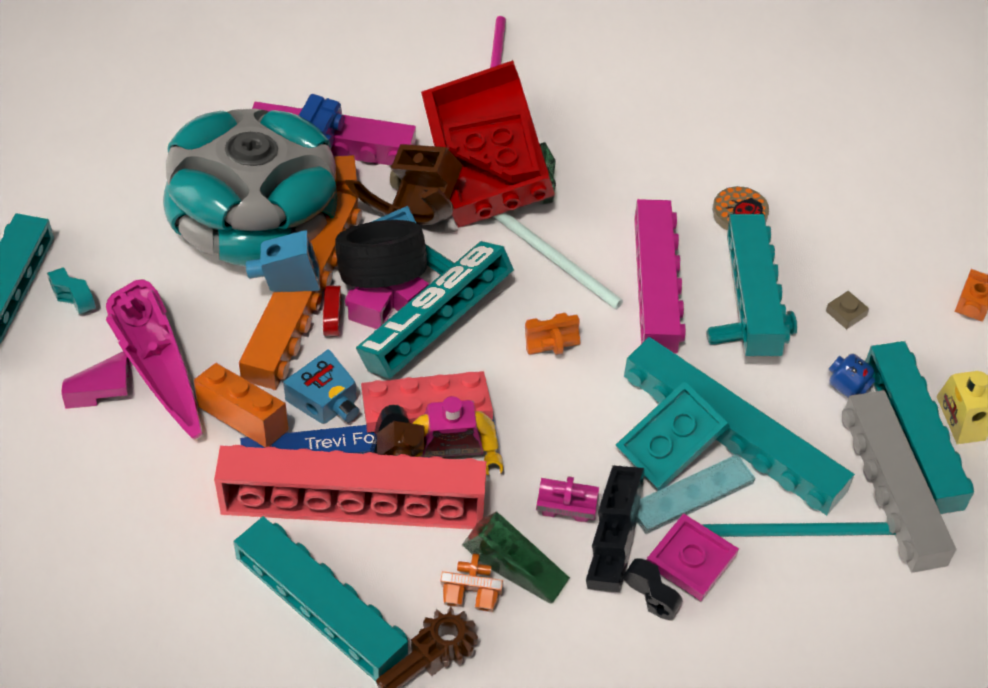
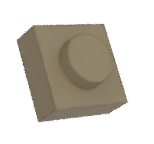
M847 291L828 303L826 312L847 330L865 318L869 308L850 291Z

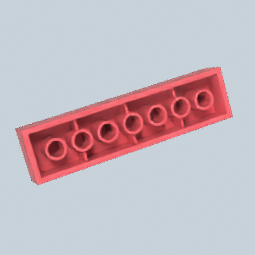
M220 445L214 481L221 515L483 530L487 461H479L473 458L461 460L444 459L439 456L427 458L411 457L406 454L393 456L378 455L372 452L358 454L345 453L338 450L324 452L305 448L290 450L276 447L256 448L243 445Z

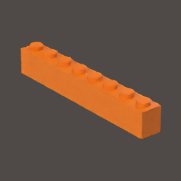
M337 192V208L334 218L326 215V226L311 241L320 266V290L273 293L238 362L240 376L250 383L276 390L281 379H286L290 368L289 362L292 356H296L299 352L302 334L309 331L312 313L320 308L322 292L326 285L331 284L334 267L338 268L335 250L336 236L350 227L359 225L361 221L362 210L358 207L357 196Z

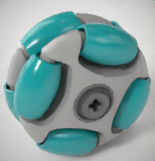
M235 109L227 112L223 110L209 112L197 116L186 123L168 144V156L166 159L167 182L163 195V207L167 221L177 234L182 235L196 248L210 255L219 253V260L246 266V261L260 259L261 244L264 241L307 230L312 241L326 226V215L334 218L338 197L335 182L336 163L331 152V143L319 128L299 115L278 110L268 112L262 109Z

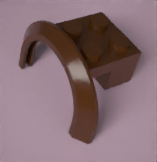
M400 144L391 166V170L402 180L393 204L374 195L360 181L346 180L345 183L362 202L384 215L408 206L417 224L431 225L446 220L453 214L454 207L450 197L463 165L447 147Z

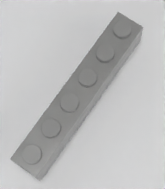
M885 390L849 396L845 409L842 410L843 424L846 428L849 427L853 437L854 449L862 457L865 475L868 479H871L874 485L876 501L880 506H883L890 532L896 533L895 537L899 544L901 559L907 562L911 573L948 566L957 549Z

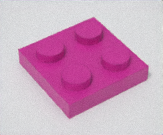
M683 513L646 560L658 566L660 575L702 601L735 559L739 548Z

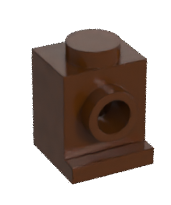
M393 421L377 433L378 455L397 456L406 454L414 457L424 451V425Z

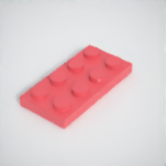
M484 371L448 375L439 374L417 378L408 377L385 381L376 380L361 383L367 433L375 432L379 414L386 406L399 405L403 407L407 412L409 423H413L418 417L425 414L428 404L443 402L444 399L450 396L457 397L461 401H474L476 411H482L493 420V408Z

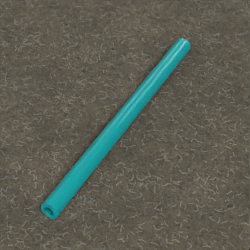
M887 522L702 524L720 537L896 535V533L890 532Z

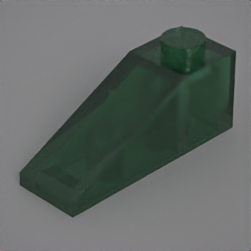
M497 511L481 519L462 543V546L471 554H480L479 561L483 565L492 566V571L549 604L555 601L570 578Z

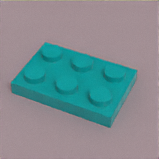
M684 381L615 445L635 467L644 468V476L660 492L730 426L707 401Z

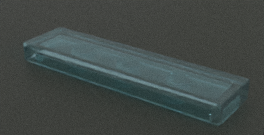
M736 454L640 499L637 523L645 534L651 533L678 520L683 513L689 515L754 484L755 477L739 455Z

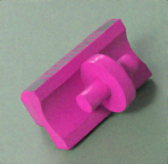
M570 476L567 477V482L541 478L536 510L541 511L543 516L555 517L562 514L572 516L575 521L587 522L589 519L594 520L599 487L573 483L574 477Z

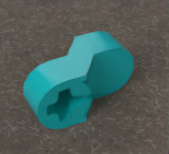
M64 267L47 273L57 301L74 304L78 314L96 309L93 296L85 280L69 277Z

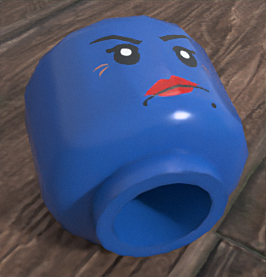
M854 353L849 354L845 359L839 355L828 369L833 373L829 379L831 386L847 398L851 395L866 393L876 380L872 377L874 375V368Z

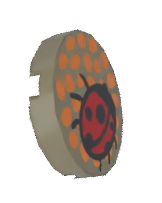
M734 186L726 188L717 194L713 202L712 211L715 221L723 229L728 230L730 214H764L766 222L769 215V205L759 192L748 187Z

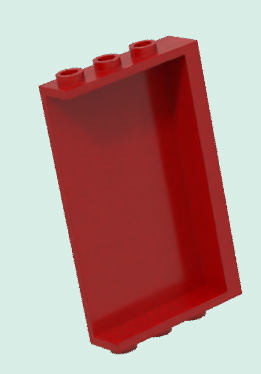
M513 60L421 91L433 143L436 147H447L443 125L525 109L540 176L526 181L511 183L456 157L463 167L450 201L454 207L452 215L458 228L555 196L523 87Z

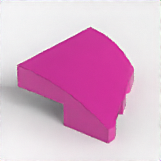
M124 351L64 379L61 395L65 408L98 406V398L128 395L129 359Z

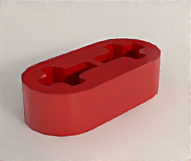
M326 285L323 309V335L339 336L341 286Z

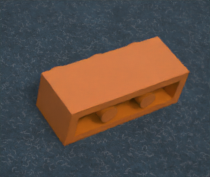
M213 364L194 379L198 407L260 445L269 447L289 430L285 402L220 364Z

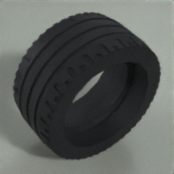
M407 220L374 221L350 227L336 236L335 250L341 279L345 284L360 288L393 286L414 280L423 275L427 269L424 234L422 227L415 222Z

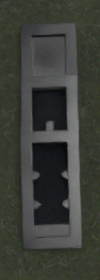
M612 465L598 509L599 524L592 543L593 558L586 577L587 589L620 592L636 527L645 473L644 468Z

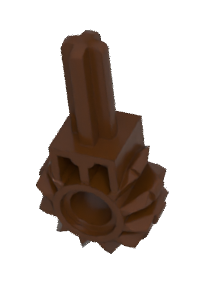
M451 606L447 610V614H442L436 609L434 619L425 617L423 621L424 628L420 629L419 634L411 639L412 652L377 678L376 684L378 688H400L424 669L433 676L443 667L447 668L452 660L461 666L463 656L471 658L474 654L472 646H476L478 643L474 620L467 621L465 611L454 615V610ZM449 634L455 636L456 638H454L453 640H444L441 637Z

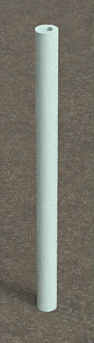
M504 212L493 216L613 308L618 309L622 305L623 300L508 213Z

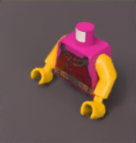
M450 396L444 399L443 402L430 403L427 405L425 414L418 417L412 423L424 425V451L414 457L430 458L433 456L483 454V451H486L487 454L484 457V461H487L486 474L489 475V464L492 463L498 464L500 473H502L503 458L496 452V449L499 447L494 422L482 411H476L474 401H461L457 397Z

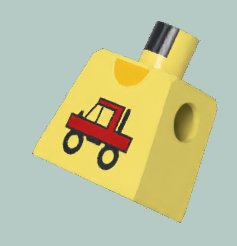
M982 371L951 375L938 393L937 400L956 444L986 441L988 437V375Z

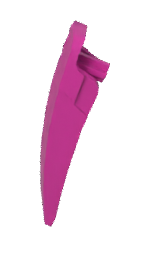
M144 279L135 280L112 293L107 299L106 310L108 316L106 321L116 338L120 340L118 344L161 404L192 439L199 438L203 435L198 407L186 365L166 316L167 310L158 291L150 282Z

